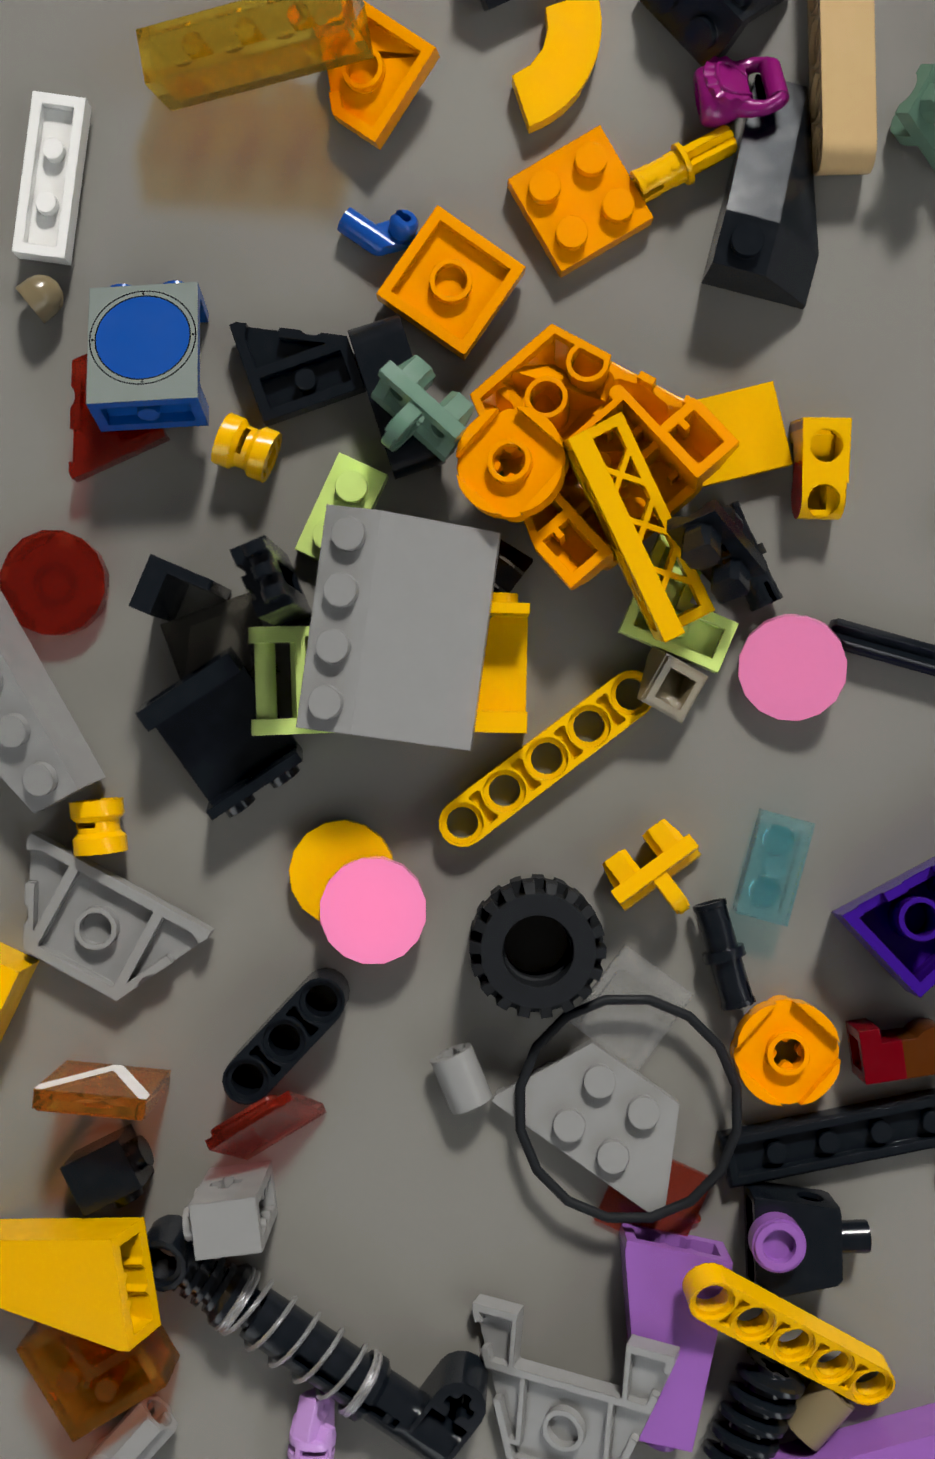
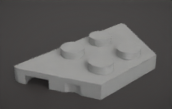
M35 831L31 832L27 838L26 850H30L29 881L25 882L24 904L28 910V918L23 928V950L111 999L118 1001L212 935L214 927L84 856H73V850L48 836Z
M592 1039L571 1049L566 1056L556 1061L551 1060L534 1069L525 1087V1126L646 1212H652L666 1206L680 1109L678 1100ZM516 1083L507 1088L505 1086L499 1088L492 1096V1102L514 1118Z

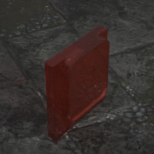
M288 1090L280 1096H266L220 1123L210 1131L212 1137L205 1141L209 1151L248 1160L327 1112L323 1103Z

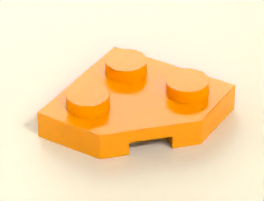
M343 0L319 38L323 61L326 64L332 114L338 123L381 150L440 56L435 46L364 0Z

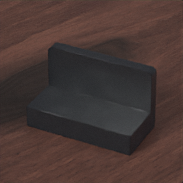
M150 554L129 606L148 615L174 622L190 584L228 600L232 590L211 579Z

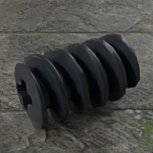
M747 1347V1353L756 1363L755 1365L745 1362L737 1363L736 1371L747 1383L745 1385L736 1381L729 1382L727 1386L728 1392L738 1403L728 1400L720 1402L719 1410L730 1422L719 1419L712 1421L710 1425L711 1431L721 1442L706 1438L701 1445L705 1454L710 1459L774 1458L780 1448L778 1439L783 1438L788 1430L786 1419L792 1418L796 1412L797 1406L794 1399L801 1398L805 1391L804 1381L798 1372L751 1347Z

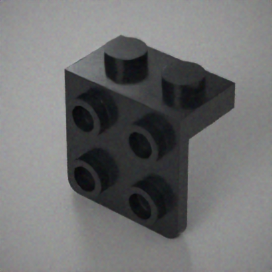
M784 0L639 1L701 66H704L714 56H726L748 23Z

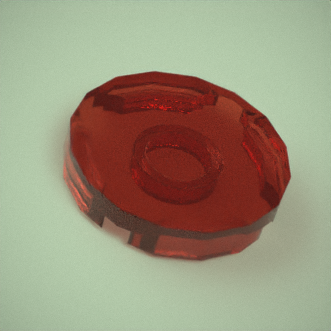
M41 530L22 538L8 552L0 571V591H2L18 622L23 627L41 635L69 636L84 630L102 614L107 602L105 598L107 596V587H109V572L102 555L87 540L63 530Z

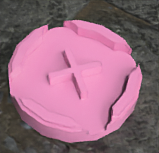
M783 614L765 620L748 635L739 654L738 678L744 695L760 712L777 720L801 721L820 715L837 700L846 683L847 658L840 639L826 623L808 616Z
M384 856L362 857L344 864L329 879L320 900V923L328 942L344 957L361 964H385L404 956L419 940L426 923V898L418 878L404 864Z

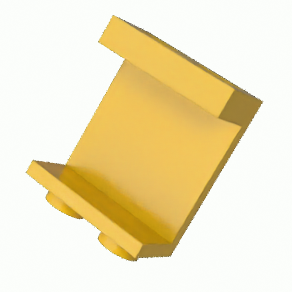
M493 592L490 614L492 617L489 621L475 732L527 733V641L530 603H518L517 593Z

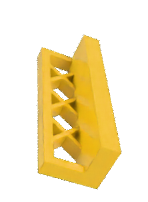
M620 412L563 441L571 467L613 551L653 638L666 643L684 634L683 627L715 611L697 570L691 569L681 558V548L666 532L667 520L672 517L623 413ZM613 428L624 448L617 470L605 465L593 440ZM629 461L636 476L625 473ZM622 480L641 486L647 497L640 520L630 517L618 491ZM652 511L660 526L649 523ZM646 530L664 535L667 539L670 551L663 569L653 566L642 543ZM675 561H677L684 576L672 572ZM670 578L688 584L697 603L696 606L678 615L676 614L665 591Z

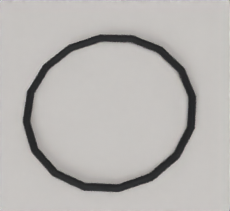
M603 995L579 1005L566 1013L563 1012L532 1044L515 1085V1131L533 1174L565 1206L606 1223H653L694 1206L726 1173L742 1133V1086L724 1043L691 1011L652 995ZM605 1005H650L686 1020L716 1050L732 1088V1130L717 1167L688 1197L652 1212H607L569 1196L541 1167L525 1129V1087L540 1050L569 1020Z

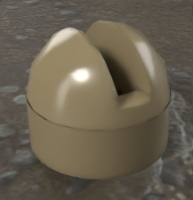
M37 274L27 278L15 287L44 324L57 315L62 308L63 292L58 282L50 276Z

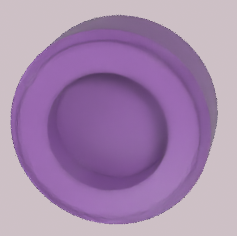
M768 1212L759 1216L752 1223L748 1232L749 1248L757 1263L767 1271L773 1273L791 1271L802 1262L807 1247L805 1235L797 1222L785 1213Z

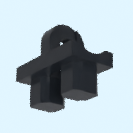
M714 499L689 516H675L667 520L666 532L681 548V558L691 569H697L703 573L711 583V593L720 603H726L747 595L750 579L766 573L767 561L743 533V521L732 507H722ZM721 543H722V544L726 547V549H727V550L724 551V552H721Z

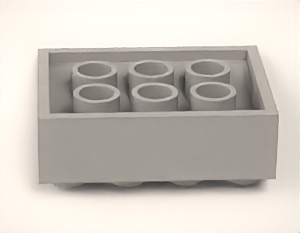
M327 504L296 727L472 751L501 533L383 510Z

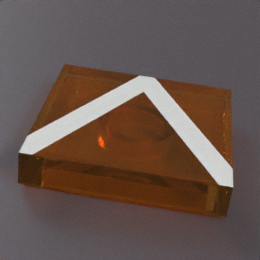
M66 1060L34 1088L32 1108H35V1111L142 1121L169 1089L171 1070Z

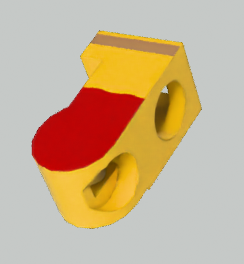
M802 417L790 422V444H793L791 507L795 519L839 520L842 517L846 502L847 483H849L852 418Z

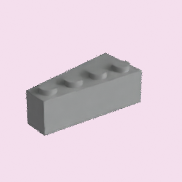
M0 591V777L27 807L36 814L64 801L104 779L106 776L2 591Z

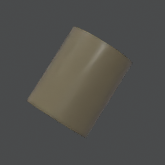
M812 1380L805 1388L801 1398L795 1400L797 1406L795 1414L792 1418L786 1420L790 1429L799 1439L814 1451H819L855 1408L853 1403L846 1397Z

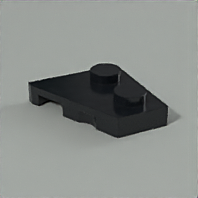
M240 322L229 325L266 427L366 392L347 336L328 333L308 335L301 330L280 327L279 331L248 327L247 323Z

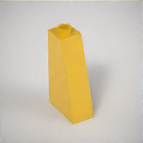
M144 1217L0 1219V1309L117 1351H131L161 1326Z

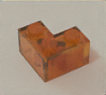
M35 1321L16 1348L17 1353L72 1442H75L166 1387L180 1357L179 1352L162 1324L131 1351L122 1352Z

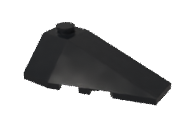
M756 74L751 88L753 99L766 100L761 76ZM785 81L790 98L782 109L767 116L743 119L737 143L738 149L734 154L701 283L804 309L819 256L808 87Z

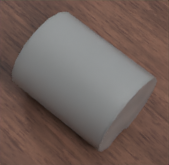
M461 1043L440 1052L437 1057L430 1060L452 1114L469 1112L484 1105L492 1098V1092L472 1043Z

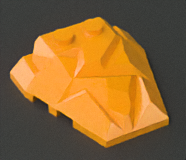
M552 323L470 394L478 416L496 408L503 411L506 409H517L516 406L529 407L547 417L555 426L563 441L622 412L671 517L695 498L701 491L703 482L719 470L739 446V441L702 402L689 395L682 399L656 385L657 379L643 371H640L639 375L612 362L611 354ZM613 428L593 440L605 465L617 470L624 448ZM519 451L514 456H510L506 452L501 455L499 461L503 465L502 471L504 476L510 473L516 475L522 470L521 460L525 456L523 452ZM629 461L625 473L636 476ZM569 462V470L557 497L541 512L529 516L524 520L535 551L572 591L590 581L600 571L612 569L618 562ZM622 480L618 491L630 517L640 520L647 497L641 486ZM652 511L649 523L660 526ZM646 530L642 543L654 532Z

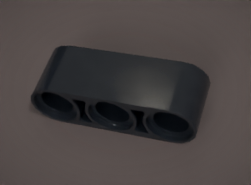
M399 314L348 330L381 437L384 436L386 432L384 429L393 417L371 398V394L380 380L378 376L379 370L390 360L399 366L413 357ZM413 435L394 452L385 447L395 479L446 463V461L442 462Z
M326 967L315 970L237 1051L225 1069L222 1080L224 1091L230 1099L244 1105L254 1104L262 1100L339 1019L347 1004L350 992L348 981L342 973L336 969ZM317 985L329 986L336 993L337 1003L327 1008L318 1006L311 998V988ZM281 1024L293 1026L299 1032L300 1042L292 1046L282 1044L275 1036V1027ZM245 1063L254 1064L261 1070L264 1080L256 1084L248 1083L241 1077L239 1065Z

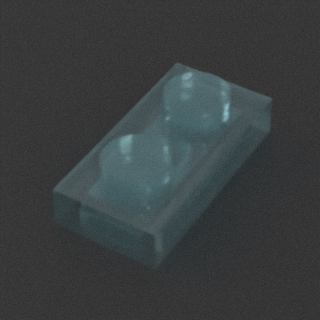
M759 808L732 907L735 913L788 927L815 823Z

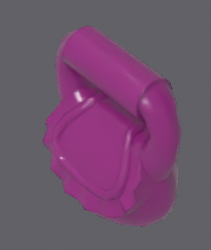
M714 56L693 73V87L698 116L701 124L707 128H718L738 118L767 116L782 109L790 98L780 61L774 57H750L739 61H732L728 56ZM755 72L760 73L766 100L753 99V93L750 92L748 85V75Z

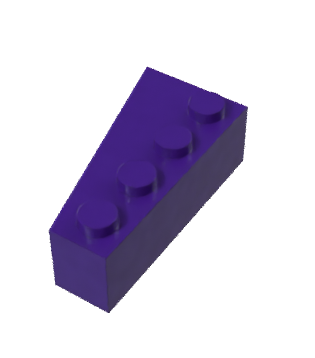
M934 856L831 912L905 991L919 998L935 985Z

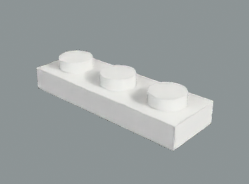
M32 91L12 252L19 259L71 266L92 110L86 98Z

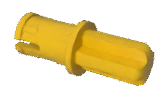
M722 125L684 146L679 142L672 144L671 151L648 164L630 171V177L647 204L662 193L683 183L686 185L693 184L696 174L732 156L738 149L736 139L730 127Z

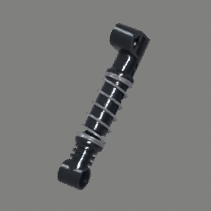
M166 1215L160 1217L150 1227L147 1238L156 1291L166 1292L172 1290L174 1292L180 1287L182 1289L179 1296L186 1299L191 1294L190 1303L197 1307L202 1302L201 1311L206 1313L208 1324L214 1327L216 1331L219 1330V1333L223 1336L229 1335L237 1328L242 1327L240 1337L244 1339L245 1351L251 1352L259 1349L268 1355L269 1367L275 1368L283 1365L291 1370L292 1381L296 1385L307 1381L315 1386L316 1398L321 1401L331 1397L339 1403V1414H343L345 1418L348 1417L354 1422L364 1419L422 1459H453L481 1424L486 1414L488 1370L485 1368L484 1361L478 1355L469 1351H455L447 1354L440 1360L419 1388L393 1371L390 1367L389 1359L381 1352H378L377 1349L367 1353L368 1343L363 1344L359 1348L343 1337L344 1327L339 1328L335 1332L319 1321L321 1311L316 1312L313 1317L295 1305L298 1300L297 1295L293 1296L291 1301L273 1290L274 1280H270L261 1292L258 1284L261 1273L260 1270L256 1271V1267H252L247 1263L236 1265L233 1262L226 1267V1257L195 1261L193 1241L187 1242L184 1238L182 1216ZM160 1249L170 1251L174 1256L164 1254ZM319 1390L324 1392L325 1395H321ZM451 1396L457 1399L455 1412L450 1409Z

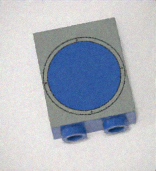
M172 280L163 284L132 286L128 284H114L110 287L89 288L86 405L101 432L209 426V406L200 385V323L209 322V313L198 282Z

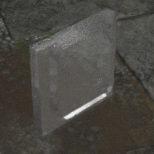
M624 944L603 972L600 980L591 988L592 993L580 1005L603 995H652L685 1009L694 995ZM605 1005L569 1020V1022L638 1072L678 1017L650 1005Z

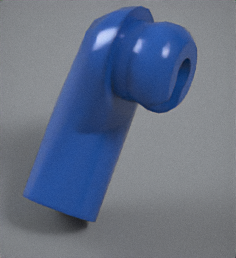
M350 207L340 219L337 230L370 254L384 256L407 250L418 234L419 223L417 217L412 212L401 209L397 210L396 214L390 217V220L375 224Z

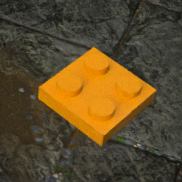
M600 125L512 176L507 182L509 192L560 278L649 227L654 218Z
M437 205L377 291L376 296L377 300L465 361L524 276L526 266Z

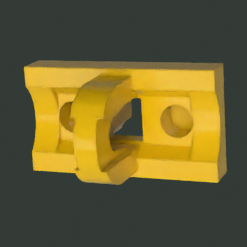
M662 819L642 835L644 841L657 856L655 859L640 869L626 849H623L602 864L610 883L614 887L611 893L624 911L630 909L655 889L659 890L676 914H683L690 909L688 899L672 877L701 856L698 850L699 846L690 834L683 837L668 821Z

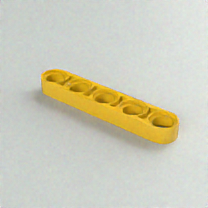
M628 670L613 676L448 802L442 809L439 817V830L443 838L451 845L457 847H469L477 843L645 715L651 709V706L643 702L639 707L629 710L623 708L616 699L617 686L623 680L635 679L641 683L643 673L637 670ZM584 711L596 712L603 721L602 734L597 739L589 742L579 739L573 727L575 718ZM542 743L554 744L561 752L562 760L560 766L551 773L544 774L538 772L531 763L533 750ZM500 775L513 777L517 780L520 787L518 798L509 805L496 804L489 795L491 782ZM465 807L471 809L476 814L478 826L472 835L458 837L450 832L447 826V818L456 808Z
M703 1263L695 1266L685 1275L682 1289L691 1314L699 1321L857 1404L867 1406L881 1403L890 1397L894 1391L896 1382L884 1356L869 1345L722 1265ZM715 1285L723 1287L721 1292L715 1297L709 1299L697 1298L699 1292L704 1288ZM752 1308L763 1309L756 1318L747 1321L738 1319L746 1310ZM796 1329L802 1330V1333L793 1340L786 1342L778 1341L786 1332ZM841 1351L833 1360L818 1362L819 1358L826 1353ZM875 1371L879 1372L870 1380L856 1382L864 1374Z

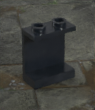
M231 646L143 703L136 712V716L148 732L156 727L209 801L206 813L211 820H214L224 812L229 817L239 814L255 801L253 793L269 783L273 788H277L292 779L300 771L297 765L303 761V749L292 734L251 735V719H256L255 680Z

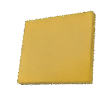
M773 381L697 399L739 441L738 448L719 470L703 482L702 488L788 467L793 464Z

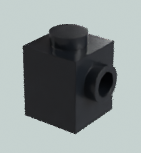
M129 1124L76 1150L59 1169L83 1216H86L112 1203L114 1209H119L139 1198L144 1193L143 1185L154 1171L152 1166L154 1157L147 1140L141 1135L137 1136L132 1125Z

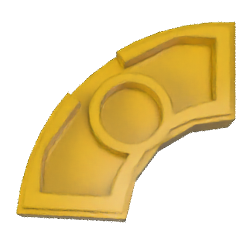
M565 0L545 7L544 17L547 34L543 49L531 65L512 75V87L528 134L554 122L581 95V91L590 78L596 64L600 47L602 17L599 0Z

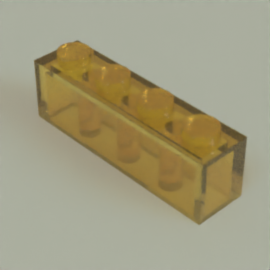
M240 0L136 29L145 85L171 111L374 58L363 0Z

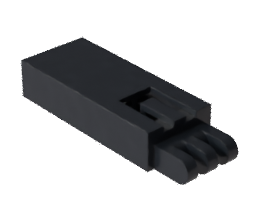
M263 535L230 549L235 565L246 573L245 576L241 577L246 590L255 594L256 600L252 601V605L259 619L275 626H290L311 617V608L289 556L267 536ZM281 569L289 574L294 588L286 583Z

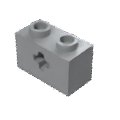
M272 1160L209 1168L200 1186L195 1188L194 1196L189 1205L184 1207L183 1234L187 1242L193 1241L195 1261L263 1253L278 1213Z

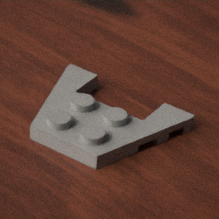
M480 1293L472 1303L474 1322H480L484 1345L481 1348L485 1368L491 1369L496 1395L493 1398L506 1459H629L678 1359L680 1347L632 1334L626 1344L623 1386L522 1358L520 1353L524 1305Z

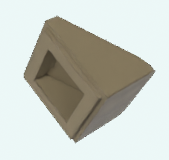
M652 647L647 656L637 699L674 720L683 723L708 676L672 655Z

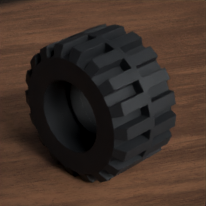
M532 874V878L525 879L517 876L511 878L509 884L503 887L498 885L491 890L490 897L486 901L482 900L476 909L477 914L471 923L469 954L474 977H478L480 988L488 997L491 994L495 997L496 1005L505 1011L510 1006L517 1009V1016L526 1018L530 1017V1012H540L541 1019L553 1017L552 1010L561 1007L564 1013L574 1009L573 1001L579 996L585 1001L592 993L590 985L593 980L599 981L602 976L601 961L606 959L607 949L603 941L605 934L602 924L585 897L575 887L571 888L565 881L556 877L553 880L544 878L543 874ZM538 915L557 920L566 931L568 946L563 958L554 967L542 972H527L515 967L508 960L504 943L508 931L514 924L526 917Z

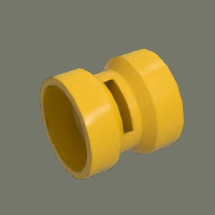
M231 412L227 414L219 427L212 447L211 461L226 469L234 466L241 468L245 471L247 477L264 483L273 470L278 458L282 434L268 427L262 429L251 427L246 418Z
M123 797L68 802L70 819L76 823L77 834L72 839L73 856H94L128 850L127 834L121 830L120 818L125 813Z

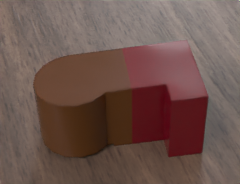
M919 1017L909 1021L904 1028L880 1030L867 1018L845 1021L852 1072L865 1085L935 1075L934 1020Z

